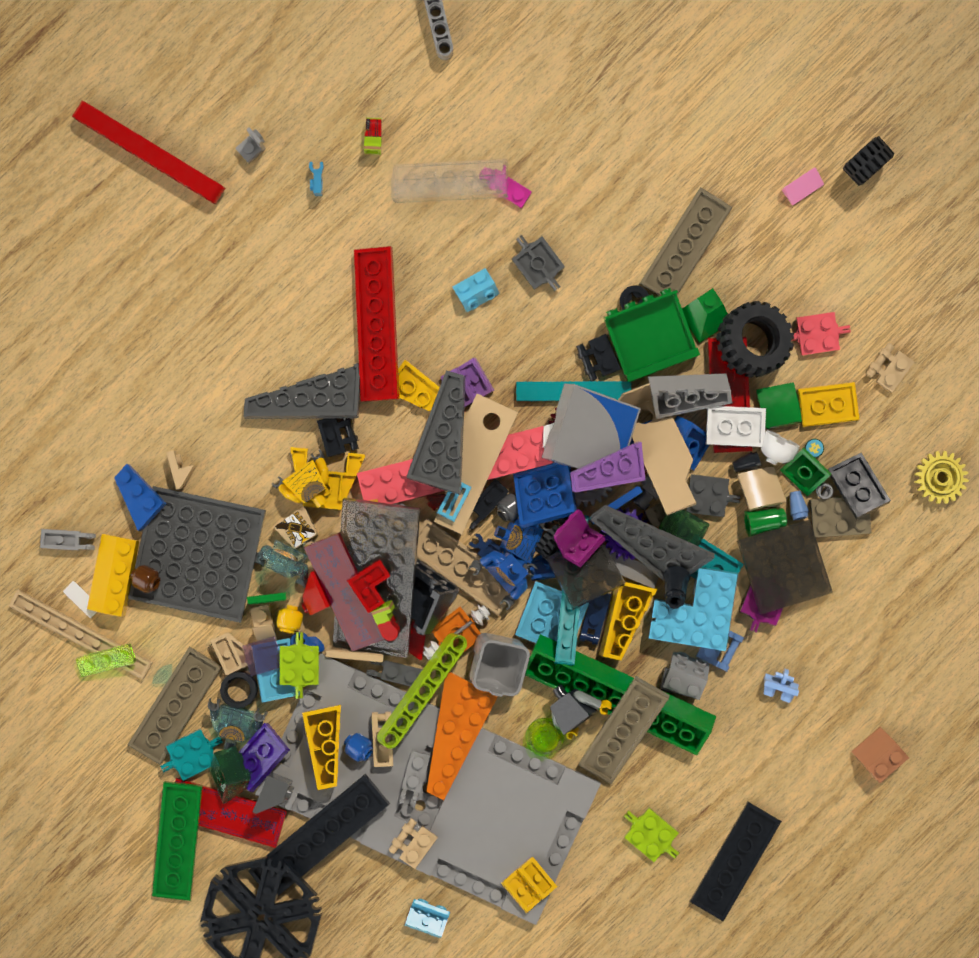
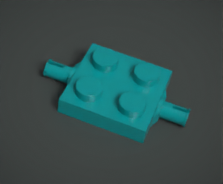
M200 728L166 745L171 761L160 765L163 773L175 768L184 781L218 763L213 754V748L223 743L220 736L209 741Z

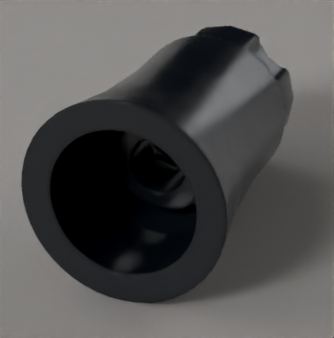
M672 566L667 568L663 574L666 604L670 608L678 609L685 603L690 573L681 566Z

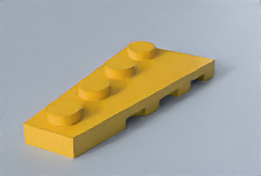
M404 360L398 368L400 398L431 412L440 386L410 362Z

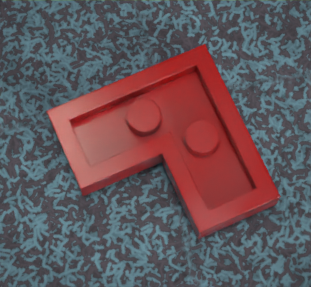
M378 559L347 580L368 613L385 603L375 586L389 578L390 574L382 561Z

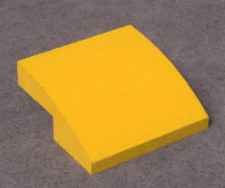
M533 856L501 882L525 913H528L537 903L558 887Z

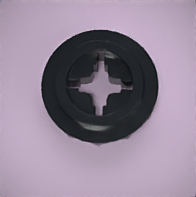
M637 285L627 287L620 296L621 308L624 309V305L632 300L631 293L635 298H643L649 295L643 287Z

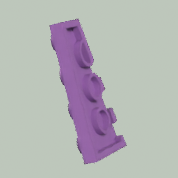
M642 442L633 443L570 472L572 491L581 492L646 480Z

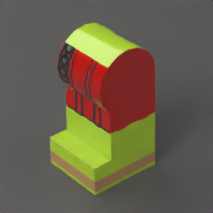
M366 117L364 154L381 155L382 118Z
M392 600L385 602L371 612L382 637L388 641L395 640L401 631L399 622L395 620L392 614L395 608Z

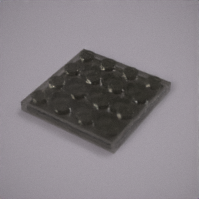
M810 519L737 541L760 615L833 593Z

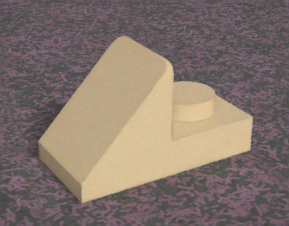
M174 450L166 452L176 490H181L196 466L191 465L181 468L180 465H183L181 454H177V451Z
M270 605L250 609L254 625L253 631L258 644L278 640Z

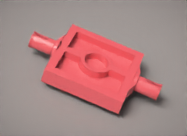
M835 312L796 317L797 329L796 333H794V339L791 341L798 342L801 355L840 350L839 334L851 333V329L843 330L850 328V325L838 327Z

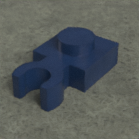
M477 533L474 536L478 538V543L473 544L471 541L468 543L472 548L480 549L477 553L480 557H484L492 551L500 553L504 551L503 548L489 538L484 542L482 536Z

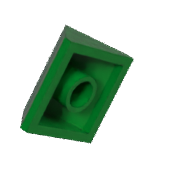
M804 447L799 449L793 460L786 463L780 469L806 496L810 495L831 476V473Z

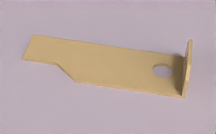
M649 383L623 393L618 399L619 401L641 408L640 413L649 411L653 414V419L650 423L641 424L638 421L636 422L632 439L634 443L642 442L644 466L666 514L670 515L696 505V501L686 482L693 458L673 417L668 416L656 419Z
M476 394L464 420L462 483L472 488L454 522L440 514H437L434 522L459 534H463L518 412ZM489 413H495L500 418V425L495 430H488L483 424L484 417ZM463 487L461 495L458 496L449 514L450 516H453L466 488ZM451 493L442 512L446 513L455 493Z

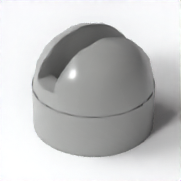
M822 483L816 488V493L818 497L828 499L832 496L833 489L829 484Z

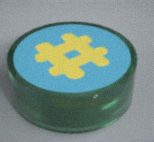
M810 439L805 443L804 448L813 457L817 458L823 454L824 445L819 439Z

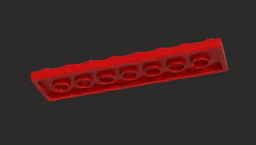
M393 247L355 249L354 265L361 402L400 399Z

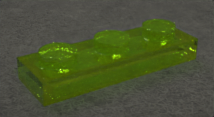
M131 643L80 656L75 659L81 677L136 662Z

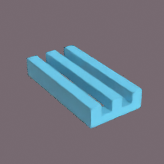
M461 482V491L463 487L466 488V491L453 516L449 514L459 494L454 495L446 513L442 512L452 493L449 491L437 513L454 522L472 487Z

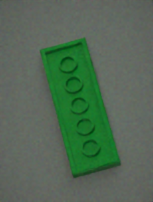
M163 782L152 897L190 901L192 898L203 785Z

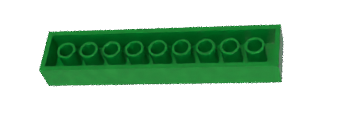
M540 634L530 653L525 676L553 689L562 684L567 693L578 689L601 700V702L608 700L612 703V709H608L607 713L610 715L634 678L578 651L575 654L574 665L556 664L557 642ZM670 695L647 733L697 756L712 732L716 716Z

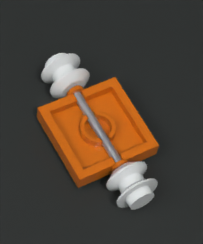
M478 605L477 611L471 610L472 617L469 618L462 607H458L440 621L432 631L439 642L437 644L434 641H430L431 646L429 648L424 646L425 651L423 653L428 660L431 659L445 637L450 633H456L466 638L467 647L464 650L465 652L475 644L476 638L481 634L475 624L483 625L485 618L490 620L488 617L490 612L484 605L482 607ZM458 638L453 641L454 647L459 643Z

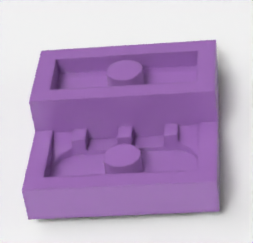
M476 357L450 371L464 375L466 378L465 407L473 403L476 394L486 396L495 391Z

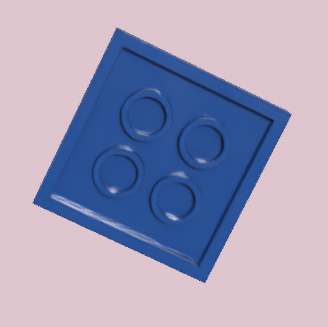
M552 463L513 474L519 523L522 528L568 517L577 510L575 495L572 491L571 467Z

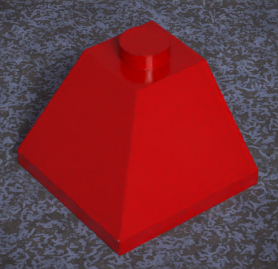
M315 571L309 574L302 597L304 602L301 603L305 613L309 612L310 616L331 607Z

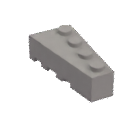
M726 374L648 377L656 419L732 403L731 390Z

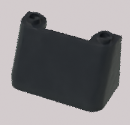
M396 553L384 555L382 563L389 572L390 577L376 585L375 588L384 602L392 600L394 606L415 620L413 627L418 634H430L456 599L459 588L411 554Z

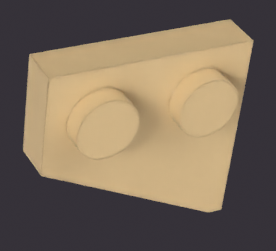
M225 633L210 640L226 676L254 663L252 651L236 640L231 634Z

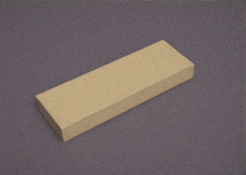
M329 645L327 646L325 657L383 662L385 651L362 648L352 651L350 647Z

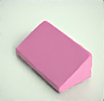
M814 167L785 186L782 191L793 206L822 187L824 183Z

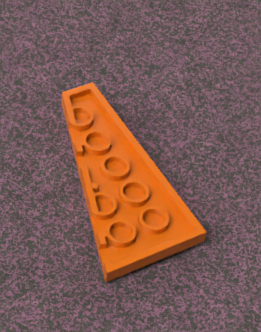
M452 672L447 674L444 681L427 792L442 800L445 799L498 697L490 692L478 690L471 682Z

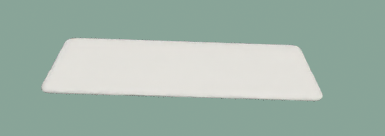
M72 581L63 592L89 618H92L96 611L87 609L89 595Z

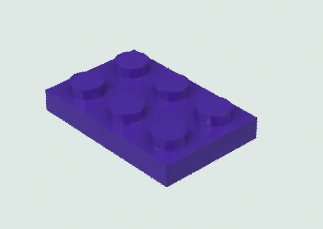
M264 723L228 765L249 792H254L290 749L270 724Z

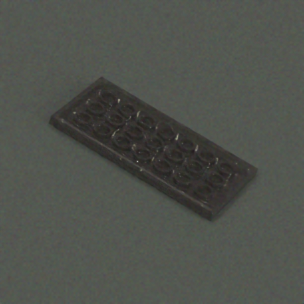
M344 498L342 501L340 534L357 571L360 572L378 559L382 561L390 577L376 585L375 588L384 602L393 601L395 608L392 614L401 626V631L395 640L388 641L384 639L360 648L357 651L404 658L409 656L421 508ZM335 616L333 647L351 650Z

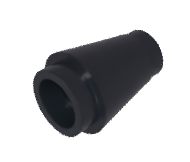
M752 451L732 462L736 473L756 470L762 466L758 452L752 453Z

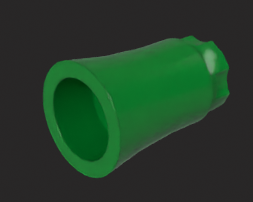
M783 508L744 511V524L748 536L752 537L787 526L785 510Z

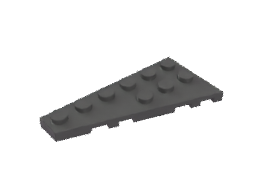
M359 363L346 369H337L336 372L327 375L321 374L296 382L295 385L289 387H280L279 390L270 393L264 392L245 398L244 418H359Z
M446 370L406 478L461 495L466 378L464 375Z
M604 505L591 515V521L663 581V574L669 567L681 566L687 569L691 575L714 559V553L607 505Z

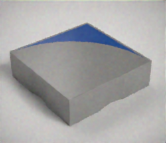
M564 384L556 410L555 422L549 432L542 458L579 469L629 446L641 408L575 384Z

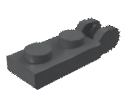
M388 660L383 662L369 661L371 664L384 667L382 673L370 669L367 670L366 674L411 686L423 669Z

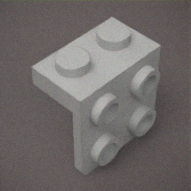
M673 652L670 668L663 687L700 700L708 681L709 664L700 658L689 657L684 652Z

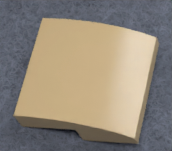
M774 467L738 474L737 477L749 511L766 506L770 508L786 503Z

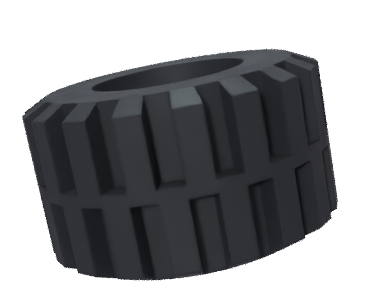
M878 136L873 138L844 165L843 170L860 186L891 160L895 153Z

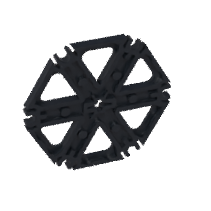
M268 856L226 865L220 870L224 876L223 878H220L217 874L212 878L200 922L205 921L201 924V928H209V932L203 935L207 938L205 941L221 958H261L266 938L285 958H309L311 956L322 913L315 914L319 913L322 907L316 908L313 903L318 902L320 899L319 897L311 899L312 896H317L318 894L287 861L283 869L281 868L284 863L282 859L276 866L273 864L274 857H271L268 863ZM254 867L262 869L263 872L256 896L238 878L239 871ZM284 876H288L302 889L303 896L276 903L281 880ZM222 891L240 911L221 916L215 915L213 913V906L217 892ZM264 914V920L259 921L257 919L259 915ZM309 918L311 920V927L307 941L300 942L282 923ZM247 931L241 956H234L221 942V937Z

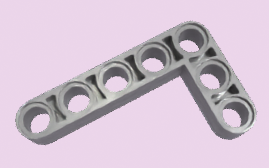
M424 0L437 56L441 60H448L453 56V43L442 0ZM437 9L441 11V14L437 17L432 16L431 12ZM438 28L445 29V33L442 35L436 34L435 31ZM443 46H447L450 48V51L448 53H442L440 52V48Z

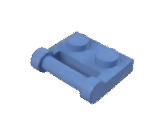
M732 631L729 632V637L733 638L722 662L717 661L721 650L700 647L696 657L728 672L730 668L728 665L739 643L743 642L744 637Z

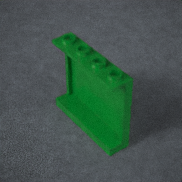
M671 287L660 291L661 295L656 297L653 294L642 298L643 302L637 304L635 301L624 305V309L618 311L617 308L607 311L606 316H603L627 382L700 355L679 302L677 290H671Z

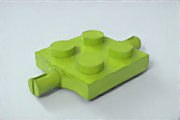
M295 632L296 644L280 646V685L295 687V698H299L300 691V699H302L303 687L319 685V646L303 644L304 632H300V640L299 632Z
M650 807L638 818L629 810L624 817L632 823V826L624 836L626 840L653 862L665 852L674 859L676 855L678 856L679 852L671 846L672 841L679 834L674 827Z

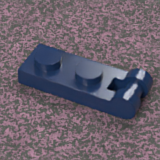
M592 589L579 641L592 642V645L598 646L611 594ZM588 628L595 629L594 635L587 633Z

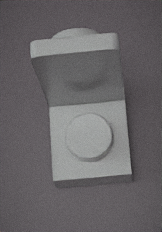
M250 127L246 129L249 136L235 148L248 164L266 149L263 145L265 141L256 129L252 131Z

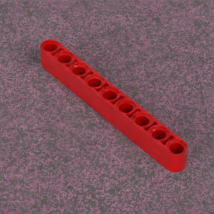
M81 100L72 115L78 122L215 205L226 189L218 182Z

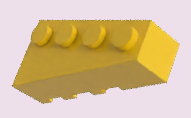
M616 580L599 651L600 656L622 660L657 589Z
M340 704L302 712L317 790L337 786Z

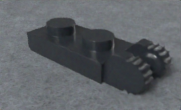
M496 479L483 491L473 511L479 517L470 524L469 528L471 530L482 519L484 520L497 506L498 502L509 493Z

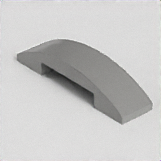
M599 546L587 560L592 564L653 589L659 579L643 563L631 560L629 557L624 561L622 555L616 559V552L610 555V549H604L602 546Z

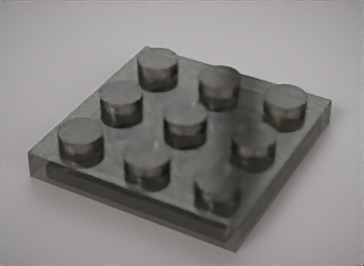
M604 543L599 546L581 568L565 559L561 551L546 559L573 610L625 585V581Z

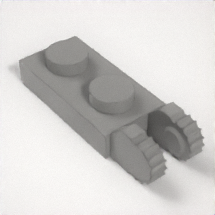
M41 529L40 548L95 550V546L92 544L80 545V538L93 539L96 537V534L81 533V531Z
M411 751L399 804L405 802L406 792L410 790L414 792L410 807L415 808L429 763V754Z

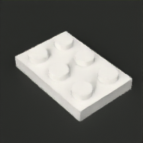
M727 406L707 408L706 445L763 447L766 408Z

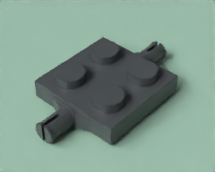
M523 235L519 236L516 240L522 249L519 254L512 258V261L531 287L535 290L542 284L549 283L554 291L557 288L559 289L561 286L554 277L565 266L543 236L529 244Z
M695 474L690 475L688 486L696 501V505L686 508L687 513L725 517V509L728 502L740 503V500H737L740 499V495L729 494V479Z

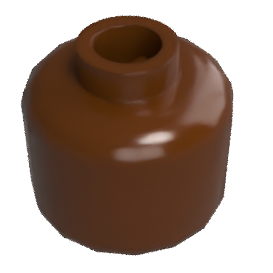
M146 565L135 568L130 576L132 586L145 593L155 591L161 581L158 571Z

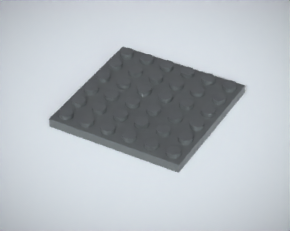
M153 486L152 489L166 502V505L143 529L135 568L137 569L141 565L151 567L158 571L161 581L159 587L150 593L134 588L131 583L128 599L242 623L266 510Z

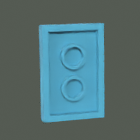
M290 638L251 645L262 703L295 696V687L280 685V646H291Z

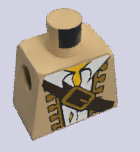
M305 506L273 526L294 549H298L301 546L304 548L306 545L314 543L312 538L318 535Z

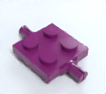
M773 569L769 579L753 576L739 611L753 619L750 631L757 633L760 623H768L776 626L790 592V590L776 583L780 574L779 571Z

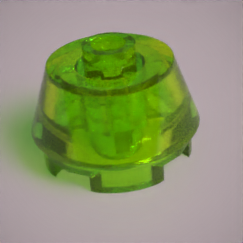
M539 718L533 721L526 731V743L529 749L537 755H553L563 745L564 735L560 729L553 725V721L550 718Z

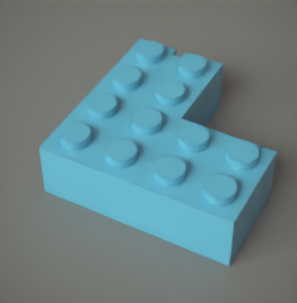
M701 567L698 571L693 605L684 603L678 609H673L666 604V600L655 599L652 618H656V620L653 619L651 621L649 639L726 651L739 573Z

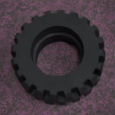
M760 301L747 302L723 318V322L718 327L720 333L716 336V340L720 342L717 345V349L723 354L720 356L721 359L728 362L727 367L731 370L733 368L736 369V374L742 375L745 373V377L749 378L754 376L756 378L762 377L780 368L791 355L789 352L793 350L794 346L791 343V340L794 339V333L790 332L792 328L791 323H787L785 320L787 316L784 313L780 314V309L776 306L771 308L770 303L763 302L761 304ZM746 323L757 325L766 334L768 349L764 356L755 355L746 348L742 339V331Z

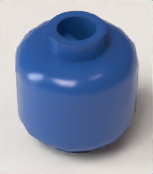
M361 733L349 735L344 741V752L357 762L366 761L373 752L371 740Z

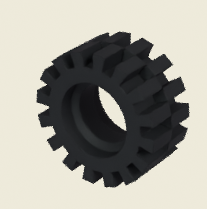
M559 524L549 529L543 535V538L539 540L540 542L536 544L535 550L546 560L553 557L559 551V547L554 539V534L561 527Z

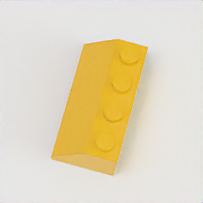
M106 534L101 535L87 609L120 617L126 615L132 583L130 576L135 569L140 541Z

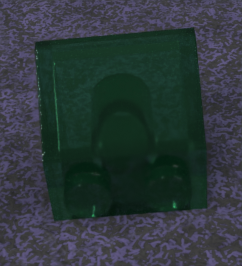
M680 510L670 515L666 514L658 529L699 546L710 524L688 511Z
M236 746L214 752L209 769L223 804L247 789L251 780V774L248 769H245L241 752L238 753Z

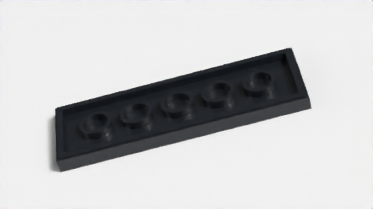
M747 801L691 897L690 902L724 922L782 821Z

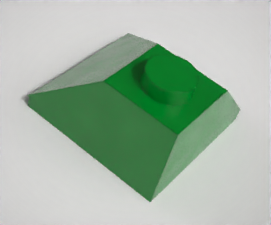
M714 288L682 308L688 327L699 343L718 332L719 325L728 314Z

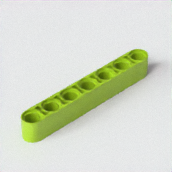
M450 633L445 637L378 732L377 740L381 745L392 749L400 743L466 649L467 640L465 637L456 633ZM458 638L459 643L454 647L453 641ZM447 654V661L442 663V657ZM436 670V676L431 679V672ZM425 686V692L420 695V688ZM414 702L413 709L408 711V705ZM402 718V724L397 727V720ZM391 734V740L386 743V736Z

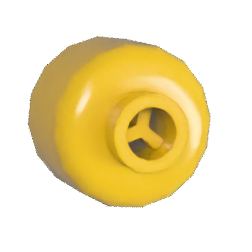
M287 605L286 608L279 610L276 626L280 628V632L295 634V631L301 629L303 614L298 611V607Z

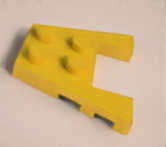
M290 448L295 472L307 464L308 449ZM348 453L345 473L328 471L329 482L326 485L327 488L321 492L327 502L319 508L342 510L357 477V473H359L363 464L365 454ZM312 500L305 504L302 502L303 506L316 507Z

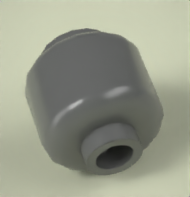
M509 493L498 502L497 514L505 522H514L519 518L516 495Z

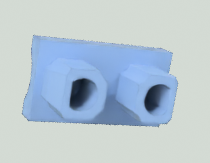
M784 669L783 673L775 672L774 676L766 673L764 676V695L773 697L775 691L779 690L782 691L781 700L790 703L794 696H798L799 684L793 682L794 677L788 676V669Z

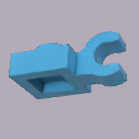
M310 162L309 168L314 174V179H310V191H313L314 196H323L322 173L324 164L320 162V168L314 169L313 162Z

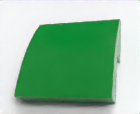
M794 382L756 389L759 407L766 408L765 430L802 423Z

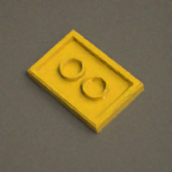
M855 382L797 389L802 427L860 420Z

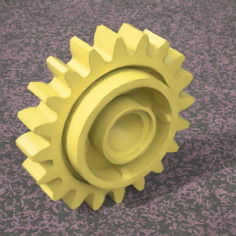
M936 451L934 452V457L931 454H927L928 461L924 458L921 459L923 466L917 465L916 467L920 472L914 473L915 476L919 477V480H916L914 483L921 484L917 491L924 490L922 497L929 495V502L936 498V504H940L943 499L944 504L949 502L948 498L955 501V495L962 496L959 490L966 489L962 483L969 482V480L963 478L968 472L962 471L966 466L965 464H958L961 458L954 460V453L947 457V451H943L941 456ZM940 472L944 473L945 475V481L943 483L939 482L937 479V475Z

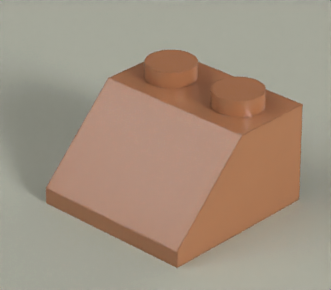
M881 727L876 729L851 751L875 781L879 783L884 781L909 759L900 746Z

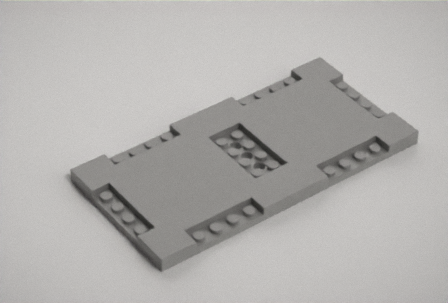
M320 653L319 685L305 686L303 698L299 699L281 738L290 751L271 771L293 780L291 786H294L291 797L288 800L285 799L279 806L293 810L311 819L366 773L390 804L354 833L351 838L408 865L399 858L403 853L401 849H398L395 854L391 853L388 849L392 845V840L395 837L397 838L403 830V825L407 824L412 818L417 821L414 827L416 831H419L423 825L438 836L416 867L417 870L429 876L432 875L536 925L550 894L537 903L528 913H525L501 882L533 856L555 883L601 783L482 727L445 799L442 800L430 793H426L423 790V785L429 779L440 707L429 702L400 743L393 748L394 766L374 767L373 752L366 761L357 762L344 752L345 739L349 735L361 733L371 740L373 747L372 712H378V714H384L386 711L393 712L407 692L334 658L325 657V654ZM414 702L408 705V711L413 709ZM340 704L337 786L317 790L302 712ZM402 718L397 720V727L402 724ZM386 721L378 722V727H382ZM412 750L430 755L421 792L417 797V800H423L426 804L425 809L421 811L410 807L411 799L414 795V792L410 790L406 792L405 802L399 804L403 790L402 784ZM267 777L259 785L255 793L256 795H260ZM409 834L403 843L408 846L414 837Z

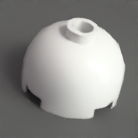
M767 430L763 438L761 450L767 456L766 461L777 465L778 462L788 463L793 460L800 446L790 439L787 440L779 434Z

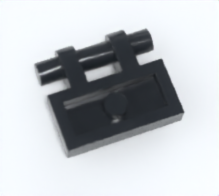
M606 334L588 341L590 345L588 350H585L583 343L576 346L578 358L582 360L585 367L584 372L588 375L590 381L598 379L595 374L598 370H600L602 377L620 370ZM592 354L597 362V365L592 366L588 357Z
M336 418L317 420L328 458L346 453L344 446L346 444H350L352 451L359 449L357 443L359 441L358 436L355 435L352 426L354 424L353 419L342 418L343 421L337 422ZM345 427L348 436L342 439L340 428Z

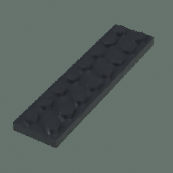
M365 773L266 855L268 856L267 863L271 857H274L273 864L277 866L282 859L284 863L281 868L284 869V864L287 861L302 877L390 803ZM259 867L250 868L248 872L260 884L262 869ZM284 876L282 878L278 896L295 883L290 877Z

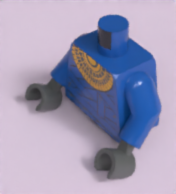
M516 519L514 523L509 522L507 529L497 526L494 536L502 539L500 547L504 549L503 553L512 554L528 571V575L534 576L529 573V569L531 567L537 569V567L531 564V561L536 551V544L542 536L543 529L545 531L549 530L546 527L548 522L522 528L519 519Z
M492 551L482 557L480 561H472L468 569H476L473 575H478L484 566L501 586L510 593L500 602V605L503 602L508 604L506 610L510 609L514 605L515 600L526 591L528 585L525 577L528 575V571L512 554Z

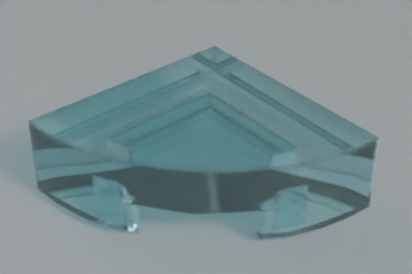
M172 664L160 668L154 675L152 684H166L172 675Z

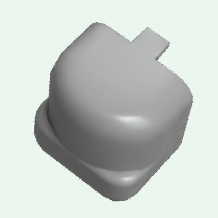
M490 633L478 635L473 648L475 655L470 671V681L478 690L490 692L495 696L517 695L522 688L530 658L529 650L518 639Z

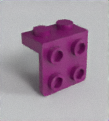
M579 509L571 514L568 520L554 534V539L563 557L580 568L605 541L602 534L589 527L582 511Z

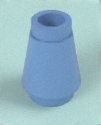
M801 491L789 493L790 516H793V520L807 518L809 510Z

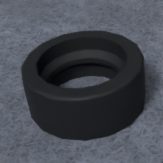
M241 671L233 672L226 676L220 687L223 701L228 706L237 709L251 704L258 692L255 679L250 674ZM240 678L248 682L250 694L247 699L235 701L230 698L228 685L234 679Z

